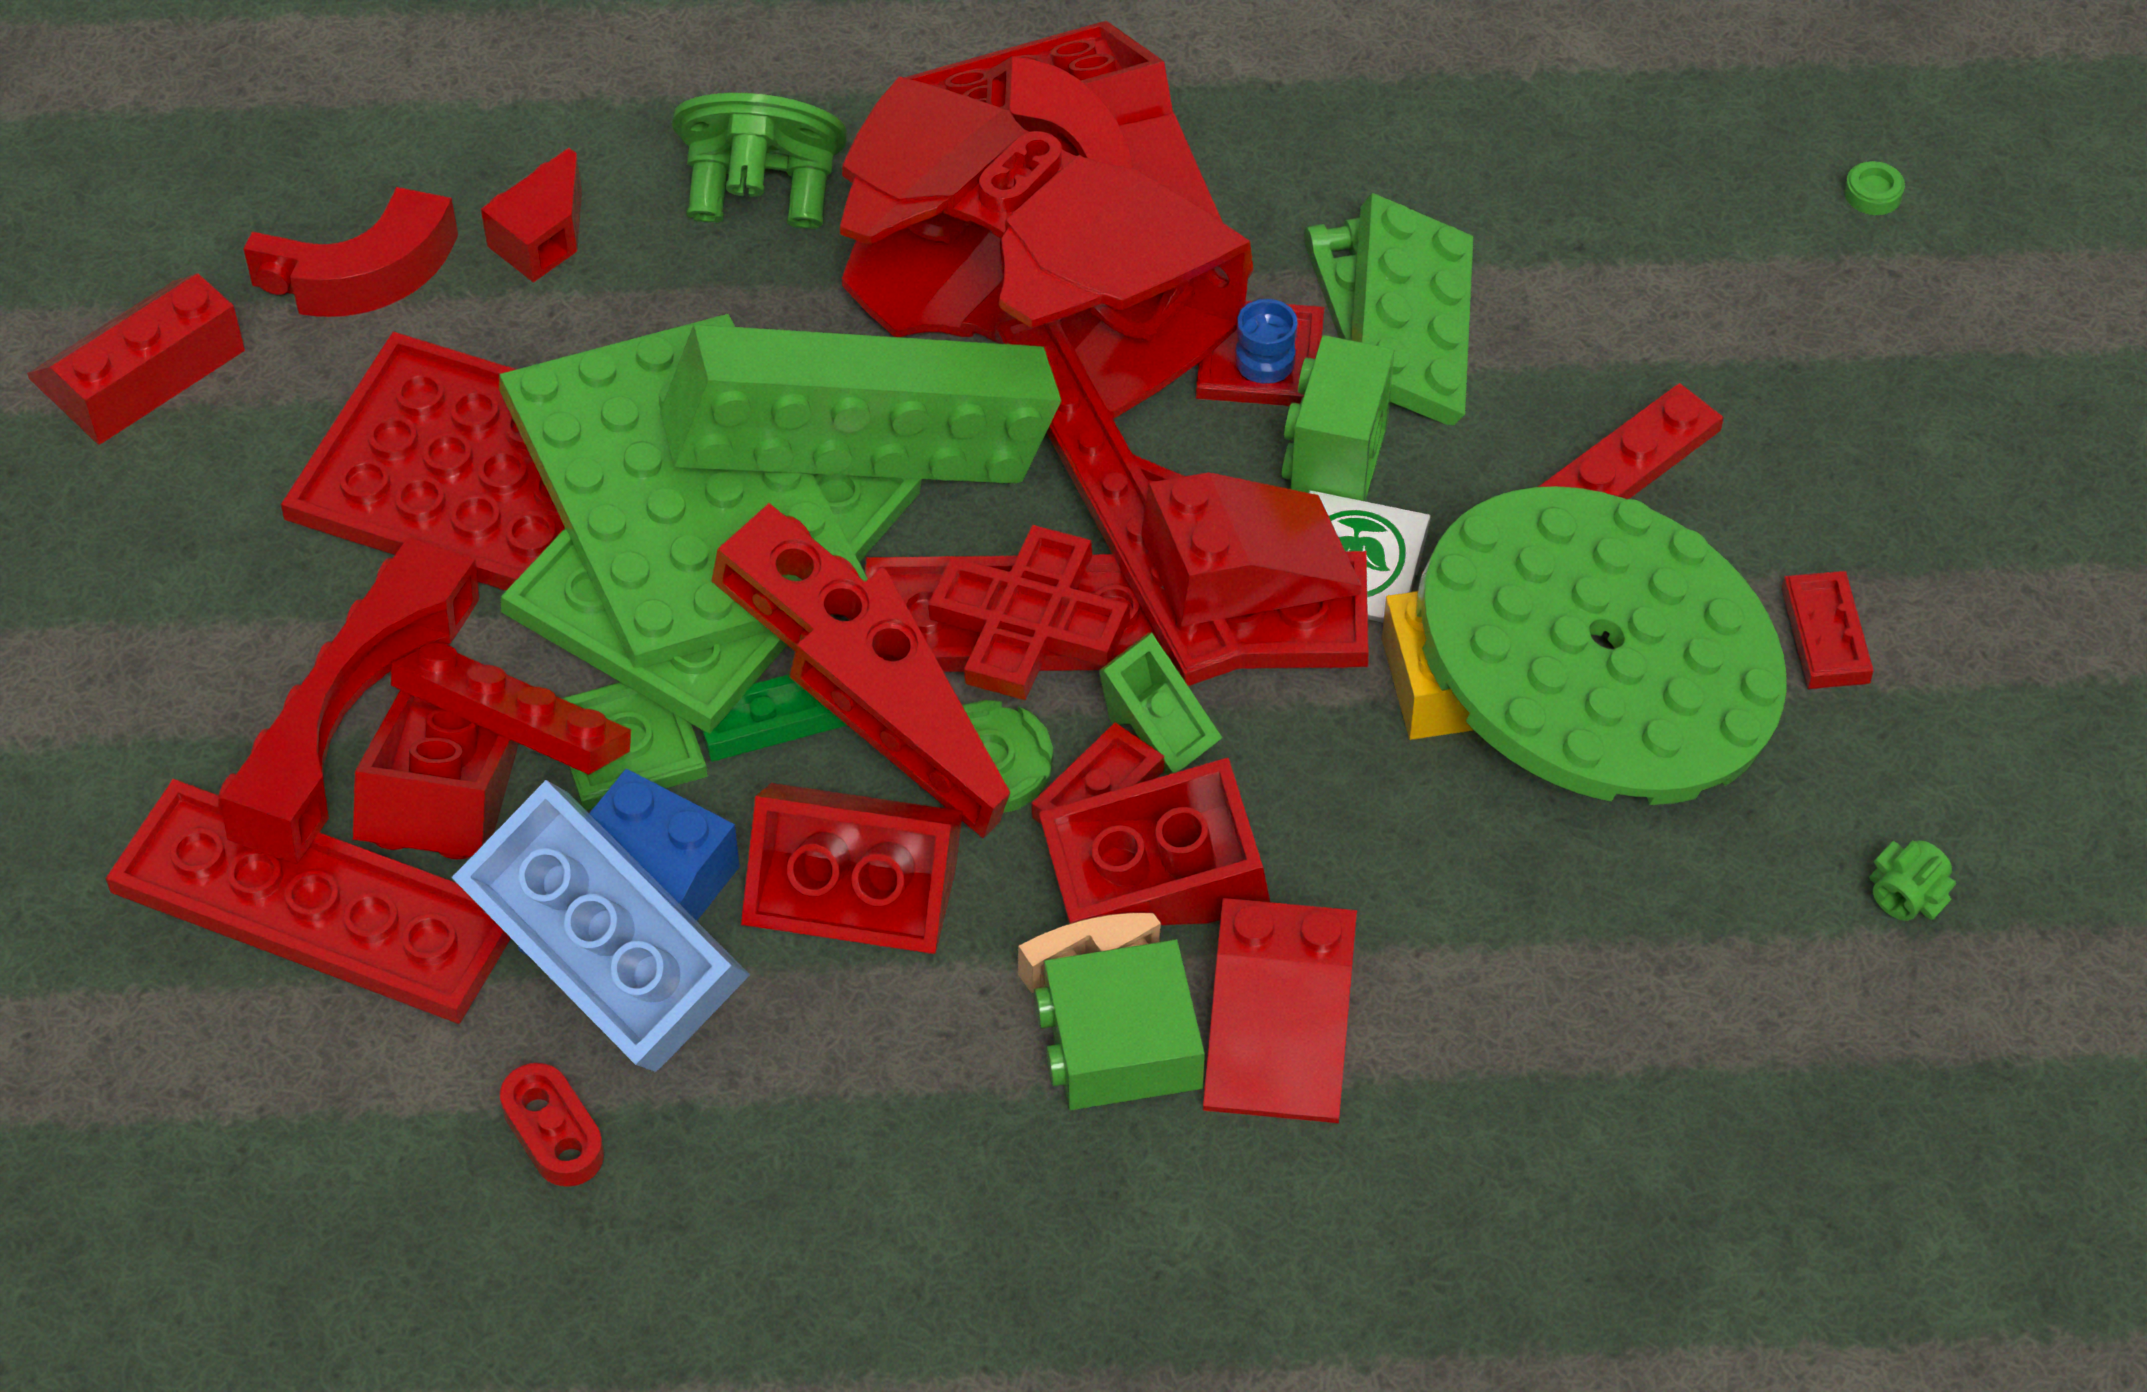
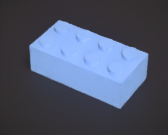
M547 780L452 876L454 881L635 1065L656 1072L750 976L568 792Z

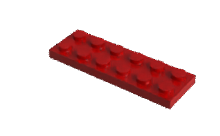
M172 779L105 878L112 894L457 1024L461 1023L511 939L456 882L320 832L298 864L228 841L222 810L218 806L219 795L176 779Z

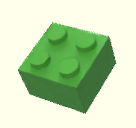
M1322 335L1316 358L1305 357L1298 386V393L1304 394V397L1300 404L1291 403L1284 432V439L1294 441V443L1289 442L1282 468V478L1291 480L1292 490L1307 493L1311 490L1366 502L1388 425L1395 349Z

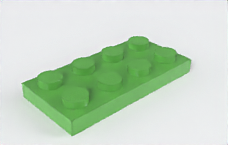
M1372 193L1360 207L1351 341L1395 349L1390 402L1445 425H1455L1465 415L1473 236Z

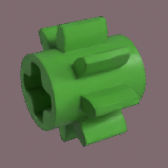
M1912 840L1903 849L1898 843L1892 841L1873 861L1877 868L1869 878L1875 883L1873 887L1874 898L1878 905L1892 917L1908 921L1921 911L1925 917L1932 921L1950 902L1951 898L1948 893L1956 885V881L1950 878L1952 866L1949 859L1935 845L1926 841Z

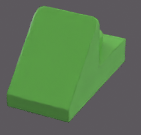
M1147 633L1099 670L1109 719L1113 724L1115 722L1118 725L1130 724L1143 742L1165 756L1163 772L1166 775L1181 771L1222 739V736L1153 633Z

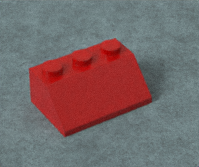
M196 273L172 281L27 374L28 378L100 445L244 352L245 348L234 305L200 274Z
M770 783L755 796L741 925L936 954L956 871L963 811Z

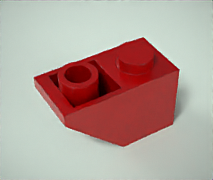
M567 148L549 162L538 166L533 173L506 192L496 195L490 203L481 208L487 247L533 283L575 254L578 249L582 187L576 152Z

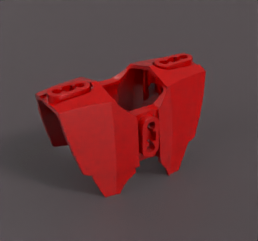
M899 76L875 104L857 133L842 165V176L852 182V186L840 224V235L856 240L842 276V287L871 317L894 337H904L925 332L972 337L975 333H978L994 342H997L995 339V324L1016 318L1029 327L1034 328L1058 320L1113 419L1156 394L1201 362L1237 330L1238 315L1241 309L1247 305L1248 278L1254 270L1251 242L1135 168L1105 164L1082 157L1080 154L1076 157L1062 150L1061 143L1053 135L1042 131L1028 132V130H1024L1015 121L1013 111L1002 109L965 95ZM1029 162H1032L1031 169L1026 167Z

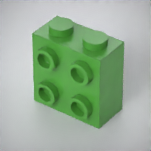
M1177 939L1044 960L1045 987L1034 989L1035 1009L1040 1029L1052 1028L1055 1045L1046 1046L1049 1077L1052 1086L1064 1085L1069 1110L1203 1089L1205 1053Z

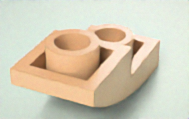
M1126 913L1086 919L1059 927L1018 946V975L1030 992L1034 993V989L1045 987L1044 960L1157 943L1160 938L1161 923L1154 913Z

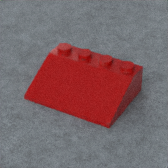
M1102 21L904 77L986 103L988 71L1011 56L1048 63L1079 79L1108 107L1119 126L1173 114L1164 61L1108 21ZM1032 162L1027 163L1026 167L1031 169Z

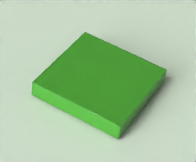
M619 682L562 698L584 709L599 711L607 719L631 729L630 752L589 775L568 766L581 806L586 811L596 806L625 769L665 789L708 777L707 767L691 723L623 683Z

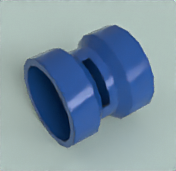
M1258 299L1248 303L1241 309L1237 318L1238 343L1236 345V367L1250 381L1261 384L1275 383L1285 379L1292 373L1295 365L1296 350L1294 342L1297 337L1298 324L1297 315L1291 307L1274 299Z

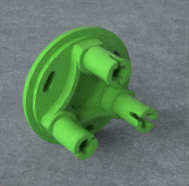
M754 93L704 95L684 101L675 108L672 127L675 133L689 146L687 165L692 167L689 206L686 211V215L689 218L699 222H722L724 220L725 187L731 194L744 196L746 180L749 196H761L764 193L765 169L786 171L792 177L787 224L795 228L817 229L823 225L827 176L832 171L833 156L841 152L847 142V129L837 117L804 102Z

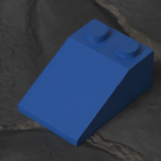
M628 769L623 771L589 813L696 921L740 867L735 824ZM518 946L519 951L522 952V953H524V954H526V953Z

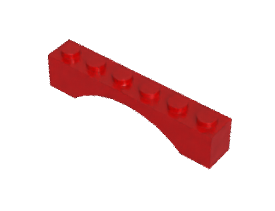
M408 537L394 557L387 558L382 563L376 582L363 600L358 599L353 603L348 612L346 623L332 642L327 641L321 647L315 661V666L302 684H296L289 691L283 710L269 729L265 728L257 735L251 754L237 774L232 773L225 779L220 789L218 806L222 810L228 841L298 864L329 819L323 780L324 764L331 739L343 717L368 688L391 671L393 662L419 650L420 647L434 642L446 645L451 644L479 601L475 558Z

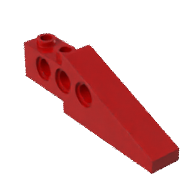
M768 503L717 549L711 582L795 651L789 675L790 678L947 809L963 811L962 821L984 839L1000 823L1010 790L887 570L881 567L868 580L863 581L849 561L838 555L833 556L817 543L798 519L792 516H785ZM781 575H794L802 580L792 581L782 577ZM830 614L844 615L850 620H836L832 618ZM877 654H890L899 661H887L880 658Z

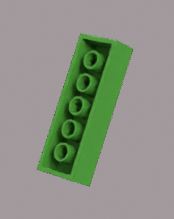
M693 324L660 413L674 467L943 481L1020 483L1023 481L1062 400L1045 349L1042 346Z

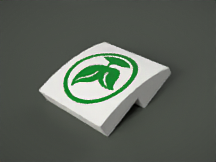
M1310 490L1309 493L1319 495L1344 550L1366 551L1368 620L1383 623L1386 596L1412 591L1415 575H1417L1431 515Z

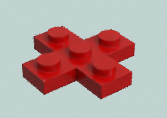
M1032 525L1010 572L955 557L950 558L928 603L930 620L981 633L964 667L965 683L967 685L1026 701L1048 651L1101 666L1111 662L1130 620L1129 603L1077 590L1093 556L1091 540Z

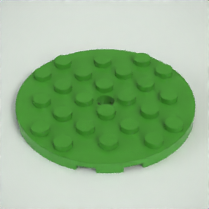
M1557 486L1533 487L1494 496L1462 514L1446 530L1437 543L1422 574L1417 595L1416 613L1417 617H1422L1426 642L1422 649L1430 670L1441 690H1452L1460 703L1470 713L1466 722L1487 743L1522 768L1557 786L1605 801H1612L1616 794L1647 797L1649 805L1673 804L1697 798L1702 790L1721 783L1726 786L1742 775L1759 757L1778 726L1786 697V667L1778 634L1760 599L1741 574L1720 553L1710 546L1701 534L1685 528L1669 517L1650 509L1638 500L1625 499L1593 490ZM1604 631L1610 633L1608 641L1615 649H1607L1594 642L1591 635L1601 636Z

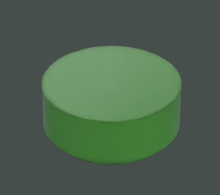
M1876 161L1863 162L1854 166L1848 173L1844 194L1848 203L1856 210L1869 215H1884L1894 211L1901 204L1905 181L1897 169L1886 163Z

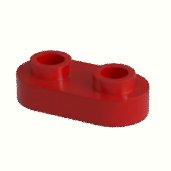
M530 1063L513 1070L501 1085V1106L506 1122L538 1172L548 1182L564 1187L580 1185L593 1178L600 1170L604 1160L601 1134L564 1075L555 1067L543 1063ZM541 1099L548 1102L547 1106L539 1111H530L525 1108L533 1100ZM575 1149L581 1152L580 1156L573 1160L562 1161L558 1159V1156L565 1150Z

